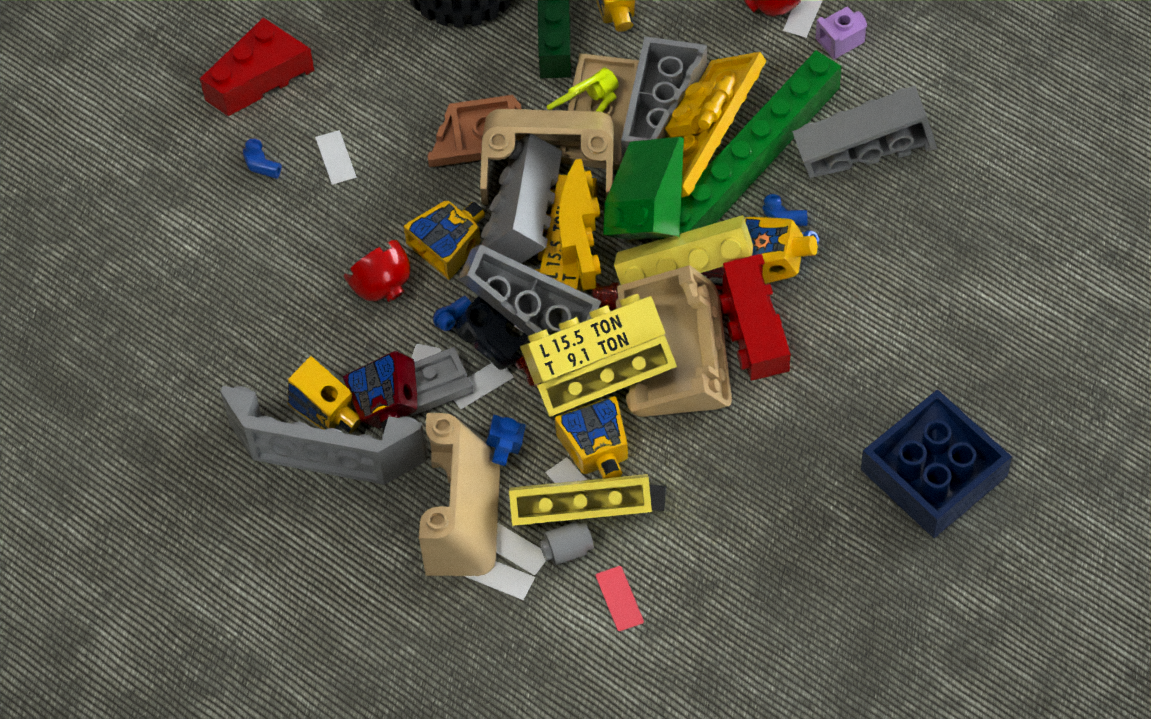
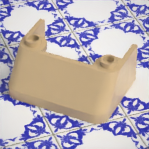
M496 109L488 114L485 119L482 137L480 178L482 205H489L490 160H501L509 157L514 151L515 140L519 141L528 134H533L551 145L581 146V152L587 160L606 163V201L613 181L614 123L608 114L600 111Z

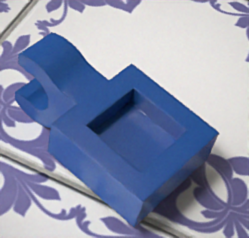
M493 414L486 439L487 445L495 447L493 463L506 466L509 453L518 455L523 442L525 424L519 423L512 418H504Z

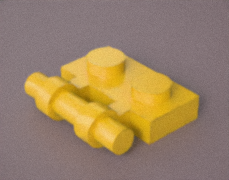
M724 76L722 81L718 83L714 80L703 83L696 82L690 85L665 127L670 137L693 135L698 132L700 127L702 129H709L712 123L717 122L722 113L721 107L723 103L728 102L733 94L734 78Z

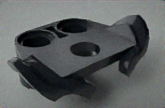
M480 296L468 306L456 323L458 336L465 342H475V349L499 370L506 369L523 358L516 351L528 340V335L523 332L520 337L509 335L506 331V323L511 321ZM470 319L477 321L479 326L474 325Z

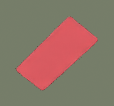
M617 566L597 573L596 579L617 630L623 631L643 624V617L622 567Z

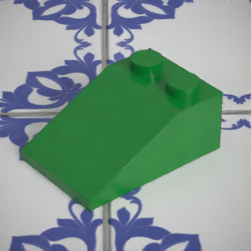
M683 137L629 142L605 201L603 235L626 240L680 237Z

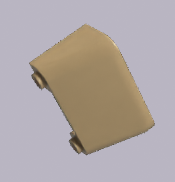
M689 265L617 286L618 299L616 300V309L622 307L619 300L638 293L640 299L652 297L666 333L664 335L677 365L673 369L632 384L629 392L626 394L629 410L638 417L718 410L729 407L732 402L720 298L714 283Z
M427 413L426 434L431 446L432 468H443L447 474L448 483L451 484L449 507H432L421 516L419 542L425 575H485L494 568L496 562L500 465L492 462L494 450L456 417L446 413Z

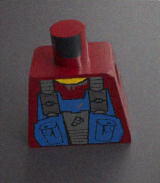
M393 351L343 376L346 387L352 393V402L360 420L373 427L382 428L383 434L388 417H406L416 412L418 408L414 359L402 353Z

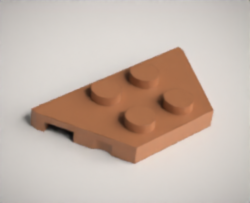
M513 95L449 104L444 115L445 121L439 127L436 134L437 141L432 152H429L427 156L429 167L481 160L482 137L485 119L488 114L496 109H522L521 104Z

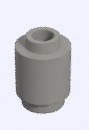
M573 522L544 532L545 540L540 541V547L545 560L552 559L555 566L585 556L587 551L594 549L593 540L585 522L581 524Z

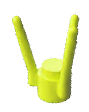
M602 68L590 78L569 88L567 94L548 104L547 110H552L586 91L594 100L603 99L596 111L604 112L607 106L617 99L614 91L618 89L619 82L612 71L608 68Z

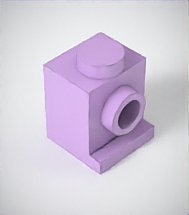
M847 6L825 19L823 17L817 19L815 39L833 59H836L865 42L867 22L861 12L856 11L853 13Z

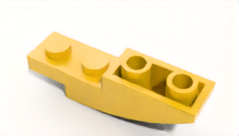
M576 159L568 172L560 199V248L563 265L577 264L584 291L595 289L596 275L601 274L598 255H592L590 247H594L592 231H596L595 218L600 217V207L597 197L591 198L589 190H594L591 171H585L582 159Z

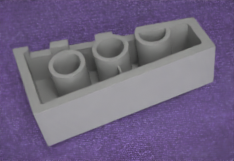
M644 36L621 139L622 159L629 142L661 139L667 136L668 133L665 127L670 121L673 111L683 99L686 89L693 83L699 82L707 68V45Z
M915 85L909 88L898 89L892 94L877 100L866 101L861 106L837 112L821 121L807 123L801 128L792 131L809 178L848 170L854 162L858 161L867 163V165L878 163L881 156L897 153L898 158L911 155L910 149L923 146L926 151L937 149L926 112Z
M528 134L519 141L515 140L514 151L508 157L507 167L499 178V184H501L499 193L495 196L490 206L492 211L490 221L485 225L481 237L484 238L483 246L519 263L525 262L546 248L548 239L543 237L542 234L543 229L547 230L550 227L551 217L546 215V211L554 203L555 193L551 192L550 188L558 180L562 156L561 150L533 134Z
M481 244L471 249L458 279L528 336L547 329L549 335L560 331L558 324L578 317L580 323L591 319L589 312L598 309L601 304L600 300Z

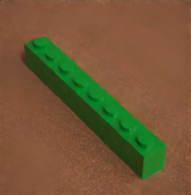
M817 50L811 54L707 166L698 179L693 192L689 196L681 197L680 234L718 222L794 139L792 131L807 124L840 89L841 65Z

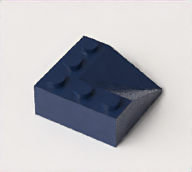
M937 389L863 450L861 471L929 535L935 538L1008 477L1012 456Z

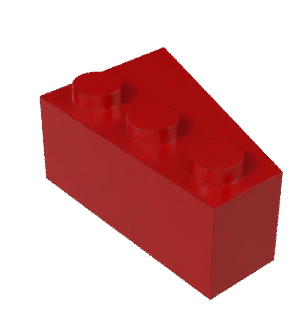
M263 17L199 79L205 101L225 115L230 116L262 99V94L277 86L281 89L289 85L288 81L302 73L308 75L315 71L311 48Z
M762 253L723 263L722 294L719 295L722 314L728 313L730 322L727 323L730 339L732 342L737 341L740 350H737L740 368L742 370L747 369L751 381L790 371V350L780 315H776L770 299V295H773L771 284L766 285L763 279V265L765 262Z

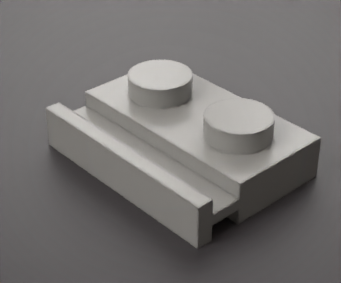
M455 347L414 362L418 408L410 416L473 393V385L467 377Z

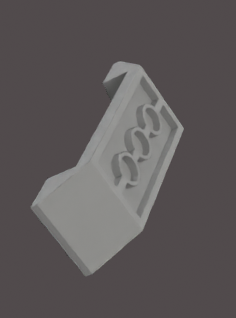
M222 386L220 392L230 426L251 458L255 461L385 485L427 460L428 454L423 424L413 418L388 417L382 440H377L371 435H350L335 428L323 430L310 427L302 422H293L292 424L280 422L272 417L261 415L256 392L243 386H235L234 388Z

